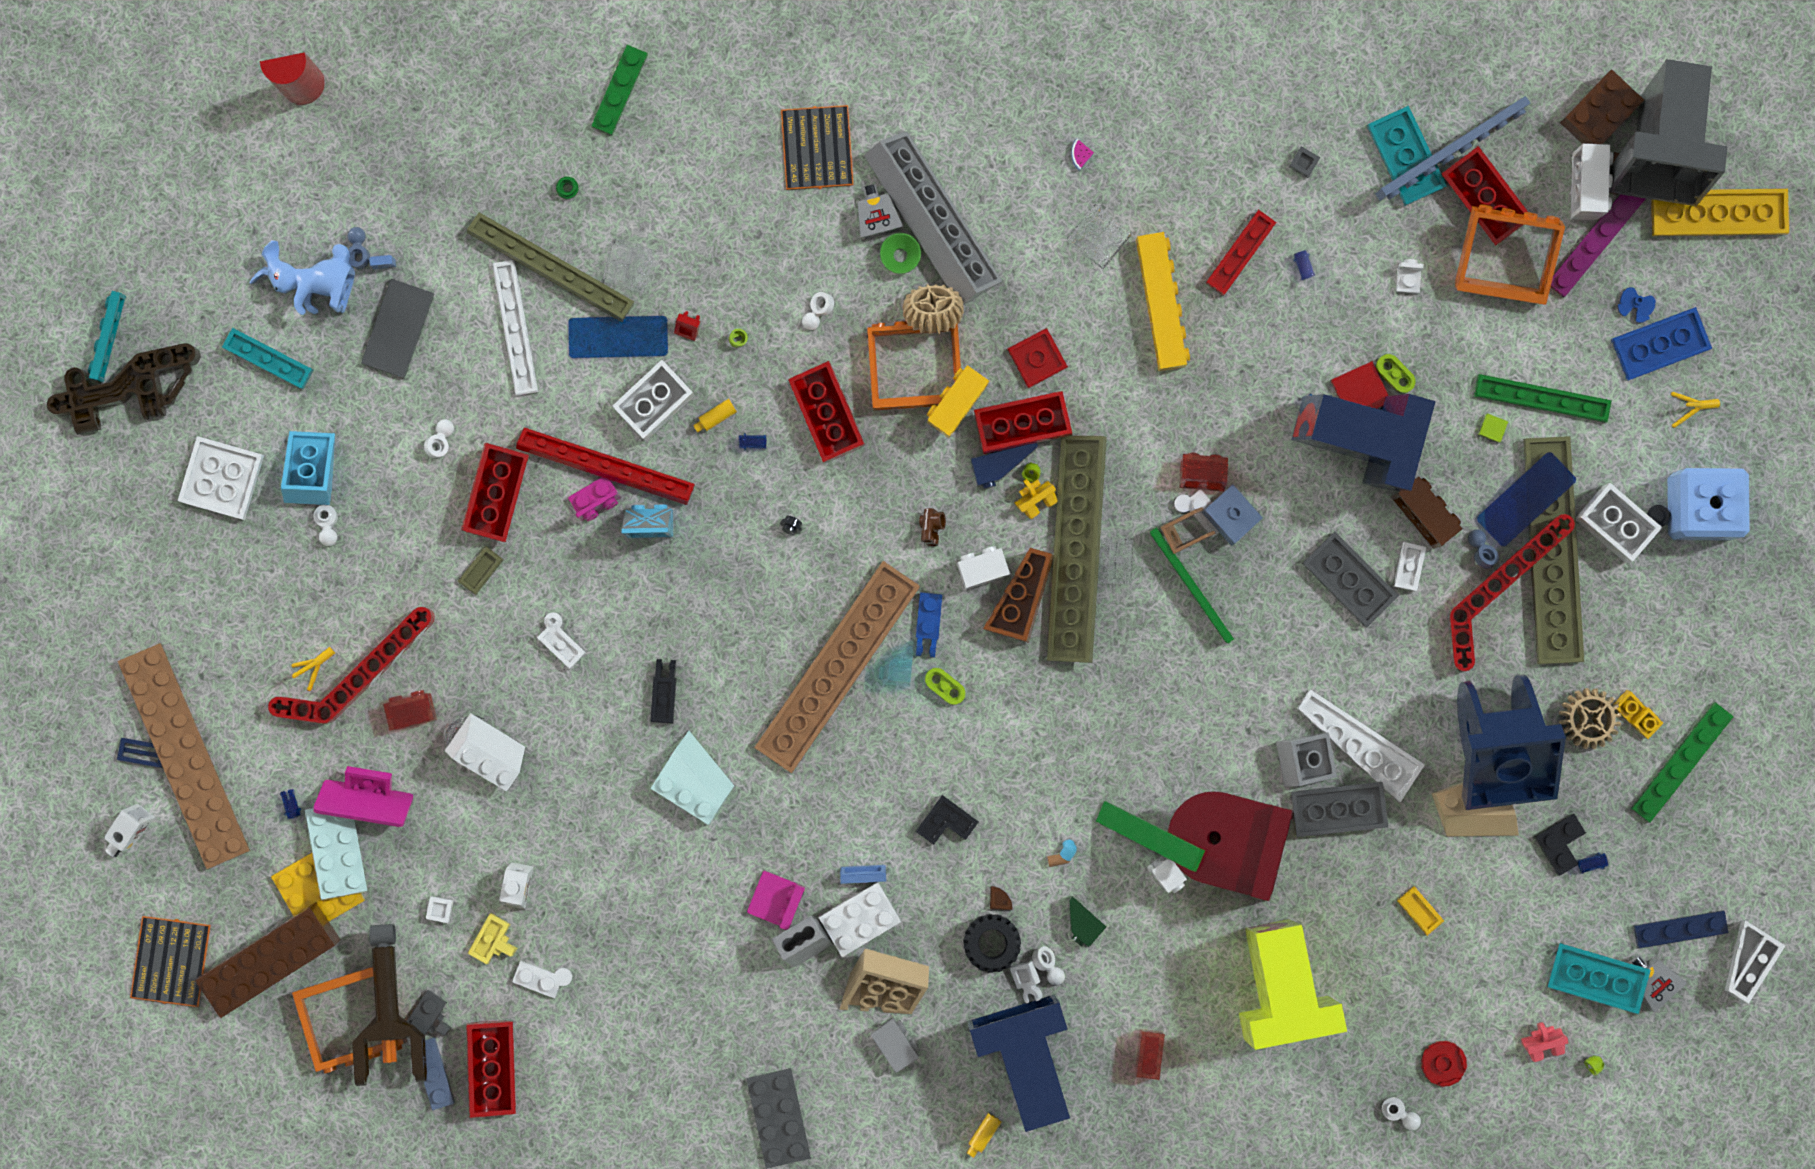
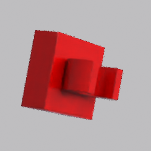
M685 311L683 315L679 313L676 319L674 334L695 341L699 332L700 316L697 315L693 319L688 317V311Z

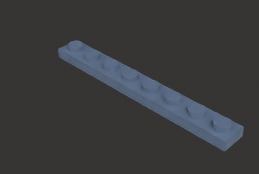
M1524 96L1382 187L1375 195L1379 201L1386 197L1388 200H1391L1400 194L1398 189L1406 186L1408 189L1418 182L1417 177L1423 174L1426 177L1437 170L1435 168L1437 164H1447L1454 159L1453 154L1459 151L1462 154L1473 147L1471 143L1476 139L1478 142H1481L1489 137V131L1493 128L1498 131L1508 124L1507 119L1512 116L1514 119H1517L1526 113L1524 108L1530 104V101Z

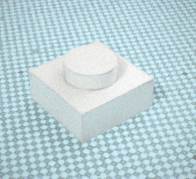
M430 896L426 919L450 923L454 900Z

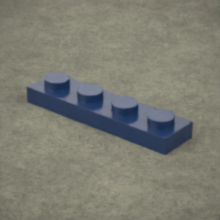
M1724 910L1633 925L1637 948L1729 933Z

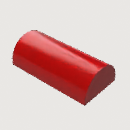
M305 52L259 61L265 77L292 103L299 105L310 104L317 100L324 90V74Z
M1479 146L1442 173L1470 213L1472 206L1479 207V205H1488L1493 208L1492 210L1501 211L1502 208L1514 210L1516 214L1524 215V212H1528ZM1480 217L1478 219L1479 225L1495 246L1524 225Z
M830 361L788 379L823 462L835 460L865 446Z
M1063 391L974 410L983 454L1072 435Z
M484 443L461 531L506 542L528 461V454Z
M498 1020L467 1023L469 1117L516 1114L513 1021Z

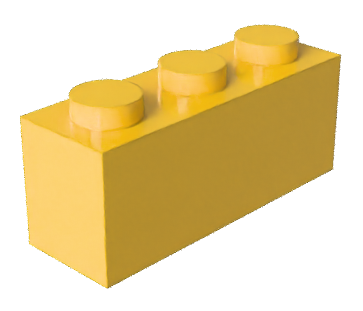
M968 365L965 369L960 367L953 377L956 380L951 388L947 386L941 393L940 398H942V401L938 406L934 404L926 414L929 417L927 423L948 438L951 437L989 384L988 379Z

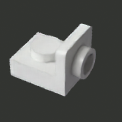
M1405 259L1404 262H1401L1398 265L1396 292L1419 294L1421 270L1424 264H1419L1418 260Z

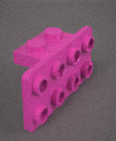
M347 766L345 782L325 780L314 804V812L402 827L405 824L413 802V794L392 790V773Z

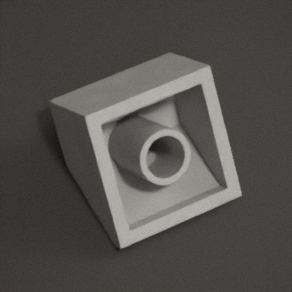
M1329 732L1276 742L1284 786H1303L1337 777Z

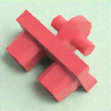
M1543 1022L1537 1023L1538 1030L1532 1031L1531 1036L1521 1039L1523 1047L1533 1062L1543 1060V1051L1550 1049L1553 1056L1565 1054V1044H1569L1568 1038L1563 1034L1561 1028L1545 1027Z

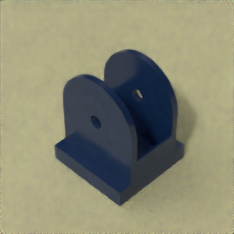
M1524 674L1516 675L1513 679L1511 687L1512 710L1483 713L1473 683L1465 681L1459 684L1457 714L1461 744L1465 756L1462 799L1466 810L1558 799L1566 737L1561 724L1545 725L1532 684Z

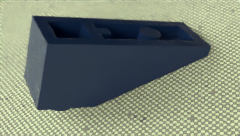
M1033 443L972 458L971 465L977 487L982 486L983 489L995 487V482L1002 480L1037 449L1038 444Z

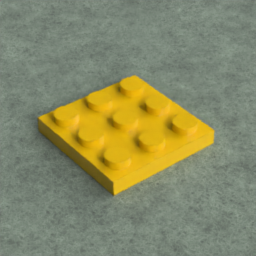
M312 853L271 876L293 916L316 902L330 922L365 901L361 893L321 900Z

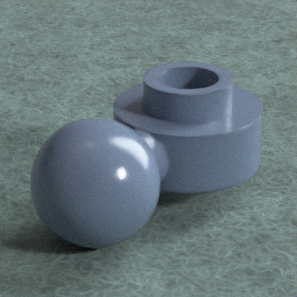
M353 227L347 235L349 242L353 244L348 249L350 252L349 264L354 268L361 269L368 265L370 253L362 246L366 238L364 230L360 227ZM362 254V259L357 261V255Z
M1479 529L1471 531L1468 535V542L1471 546L1478 549L1474 554L1476 563L1484 569L1492 568L1499 560L1498 552L1492 546L1485 545L1486 535L1483 531Z

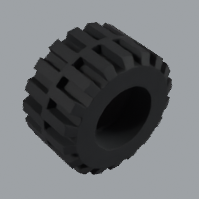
M987 914L977 917L965 931L963 940L965 954L971 964L979 970L987 971L988 973L1002 972V970L1011 967V964L1015 963L1018 959L1017 956L1021 951V939L1017 928L1009 919L998 914ZM987 930H997L1005 937V949L998 956H986L979 948V938Z

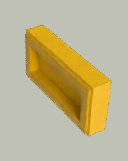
M1415 886L1397 900L1400 906L1427 936L1444 922L1442 917Z

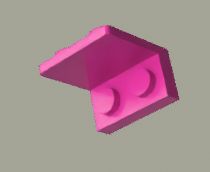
M603 477L568 497L577 512L575 514L577 518L581 521L587 520V522L597 518L600 510L605 508L610 510L619 504L617 500L621 498L611 480Z
M763 871L747 913L779 925L781 929L788 930L804 893L805 886Z

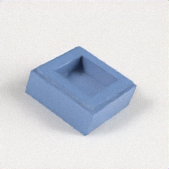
M391 255L369 258L370 266L373 269L396 267V260Z

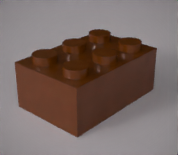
M1611 69L1570 111L1560 124L1582 144H1603L1644 99Z
M1418 476L1414 479L1411 491H1397L1391 496V499L1430 546L1436 549L1443 546L1463 528L1460 526V519L1454 513L1450 514L1445 508L1447 506L1445 501L1439 495L1435 496L1430 490L1432 489L1431 484L1425 478L1421 479Z

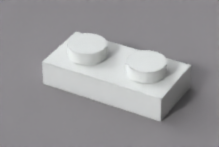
M1403 542L1393 587L1417 591L1426 547Z

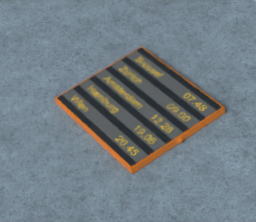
M848 105L813 106L812 108L781 110L786 190L822 189V187L853 185Z
M142 916L130 998L157 1001L163 1004L172 1003L199 1007L201 989L195 980L204 973L211 925L179 921V919L169 920Z

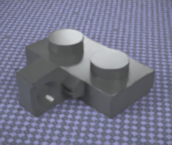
M427 990L407 1022L413 1024L424 1035L428 1031L433 1034L436 1030L445 1036L451 1027L442 1021L444 1015L441 1014V1011L448 1002L432 991Z

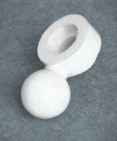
M818 292L812 297L810 303L812 312L805 314L802 318V325L807 330L818 328L820 324L819 316L830 314L834 308L833 297L824 292Z
M440 420L436 425L437 435L426 439L424 450L429 457L439 458L447 453L449 445L445 438L454 432V425L450 420ZM432 444L437 445V451L433 450Z
M321 505L316 508L313 515L314 521L323 529L319 534V540L324 546H332L337 541V533L332 527L336 524L338 515L332 506ZM324 512H328V517L326 519L321 518V515Z
M1046 946L1036 949L1032 954L1035 967L1041 971L1046 970L1048 972L1047 980L1050 984L1055 986L1062 984L1065 979V973L1061 968L1054 966L1055 956L1052 950Z
M1389 1097L1383 1102L1382 1113L1387 1119L1392 1121L1401 1119L1403 1126L1407 1130L1413 1131L1419 1128L1421 1124L1419 1115L1414 1112H1405V1106L1399 1098ZM1391 1105H1396L1398 1107V1111L1396 1113H1391L1389 1111V1107Z

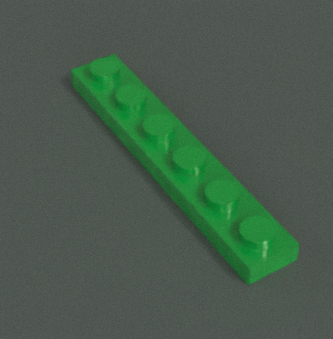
M1714 702L1630 809L1645 821L1651 823L1734 716Z

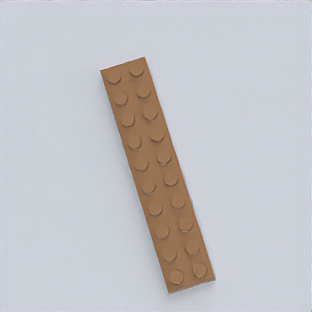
M882 561L754 748L790 773H793L920 586Z
M159 643L119 660L118 664L206 869H211L249 852L250 848L162 644Z

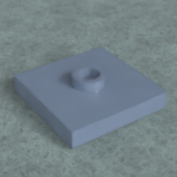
M1231 485L1202 511V514L1231 546L1239 541L1263 518L1234 485Z

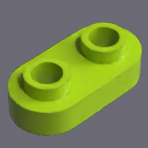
M1385 354L1377 360L1376 370L1378 374L1396 392L1405 394L1414 388L1416 383L1414 375L1396 356ZM1385 362L1391 364L1390 370L1384 369L1383 365ZM1402 378L1407 381V385L1401 386L1399 384V380Z
M932 668L927 672L925 676L926 685L947 703L956 705L964 700L966 693L963 685L940 668ZM934 675H939L941 678L938 684L932 682ZM952 689H956L958 691V696L956 698H952L950 696V691Z

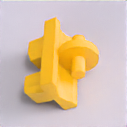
M1025 479L1023 481L1025 488L1019 491L1022 497L1015 501L1014 504L1022 513L1024 512L1030 519H1033L1040 513L1035 505L1036 503L1043 500L1047 507H1051L1058 502L1054 493L1056 489L1048 480L1041 484L1038 479L1032 483Z

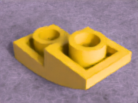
M1626 690L1613 704H1618L1619 708L1616 711L1621 713V716L1646 739H1649L1663 724L1658 716L1649 707L1644 706L1629 690Z

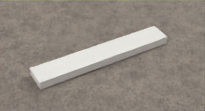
M515 260L493 263L515 395L521 396L537 393L538 386Z

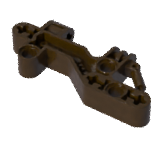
M183 343L141 352L134 355L111 382L92 386L91 379L86 371L72 367L64 375L67 392L50 396L47 400V408L51 413L61 417L71 415L72 424L77 435L101 430L98 409L124 404L135 394H137L144 420H149L151 415L153 418L158 417V414L162 417L166 416V407L172 406L175 403L176 397L185 385L184 380L193 372L192 366L200 361V351L191 344ZM187 350L192 352V354L189 355V359L182 357L183 355H186L188 353ZM169 354L171 357L170 362L163 365L162 358ZM143 360L150 362L149 364L144 365L145 369L140 367V365L143 364ZM183 368L184 373L181 378H177L169 393L163 395L159 378L160 374ZM80 373L82 376L81 382L75 384L74 377ZM148 381H152V389L146 392L144 389L145 384ZM146 397H156V401L149 399L147 403ZM60 402L66 403V405L60 406V410L56 408V406L60 405Z

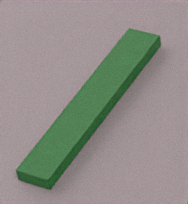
M1478 374L1474 397L1604 423L1608 422L1612 400Z
M1157 527L1150 531V535L1226 643L1233 641V636L1176 554L1173 553Z
M1104 801L1096 819L1097 823L1194 872L1197 871L1205 850L1107 801Z

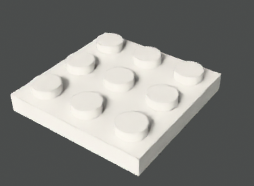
M197 436L178 501L245 520L264 455Z

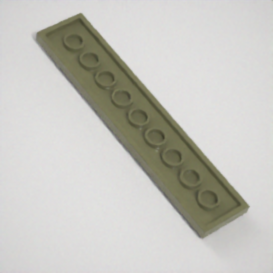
M1071 435L1061 438L1047 661L1093 663L1107 437Z
M1571 437L1525 438L1523 442L1529 540L1559 515L1567 514L1573 518L1575 523L1572 532L1531 567L1537 664L1584 662ZM1559 520L1560 525L1555 530L1552 527L1549 528L1556 534L1558 539L1561 537L1557 535L1558 532L1562 529L1568 530L1567 525L1569 522L1567 520L1564 522ZM1543 534L1540 537V543L1546 547L1552 544L1551 536ZM1530 550L1531 561L1535 559V553Z

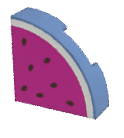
M1076 139L1072 146L1071 155L1075 167L1080 171L1094 152L1080 140Z

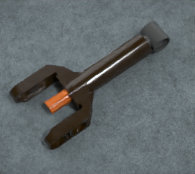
M370 925L371 946H376L372 948L376 1017L352 1042L355 1085H367V1078L369 1076L368 1041L382 1040L383 1063L397 1062L396 1039H406L409 1036L412 1074L416 1082H426L425 1035L399 1015L395 946H392L396 943L395 925Z

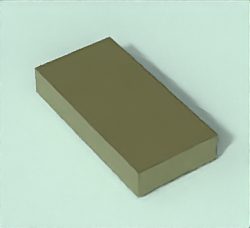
M485 546L458 582L477 595L504 559Z

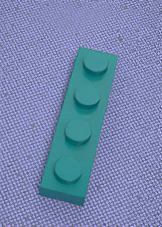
M111 291V295L106 299L105 308L107 310L105 318L103 317L100 321V337L94 344V360L90 362L88 367L89 378L103 383L126 298L120 292Z
M233 327L222 348L301 389H304L314 371L308 366Z

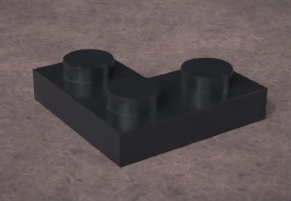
M942 795L915 832L933 845L947 827L966 840L979 821Z
M1574 813L1534 836L1558 876L1579 865L1567 844L1586 834Z

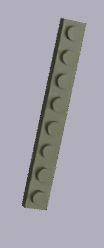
M480 212L467 228L469 235L621 322L624 321L634 305L633 300Z

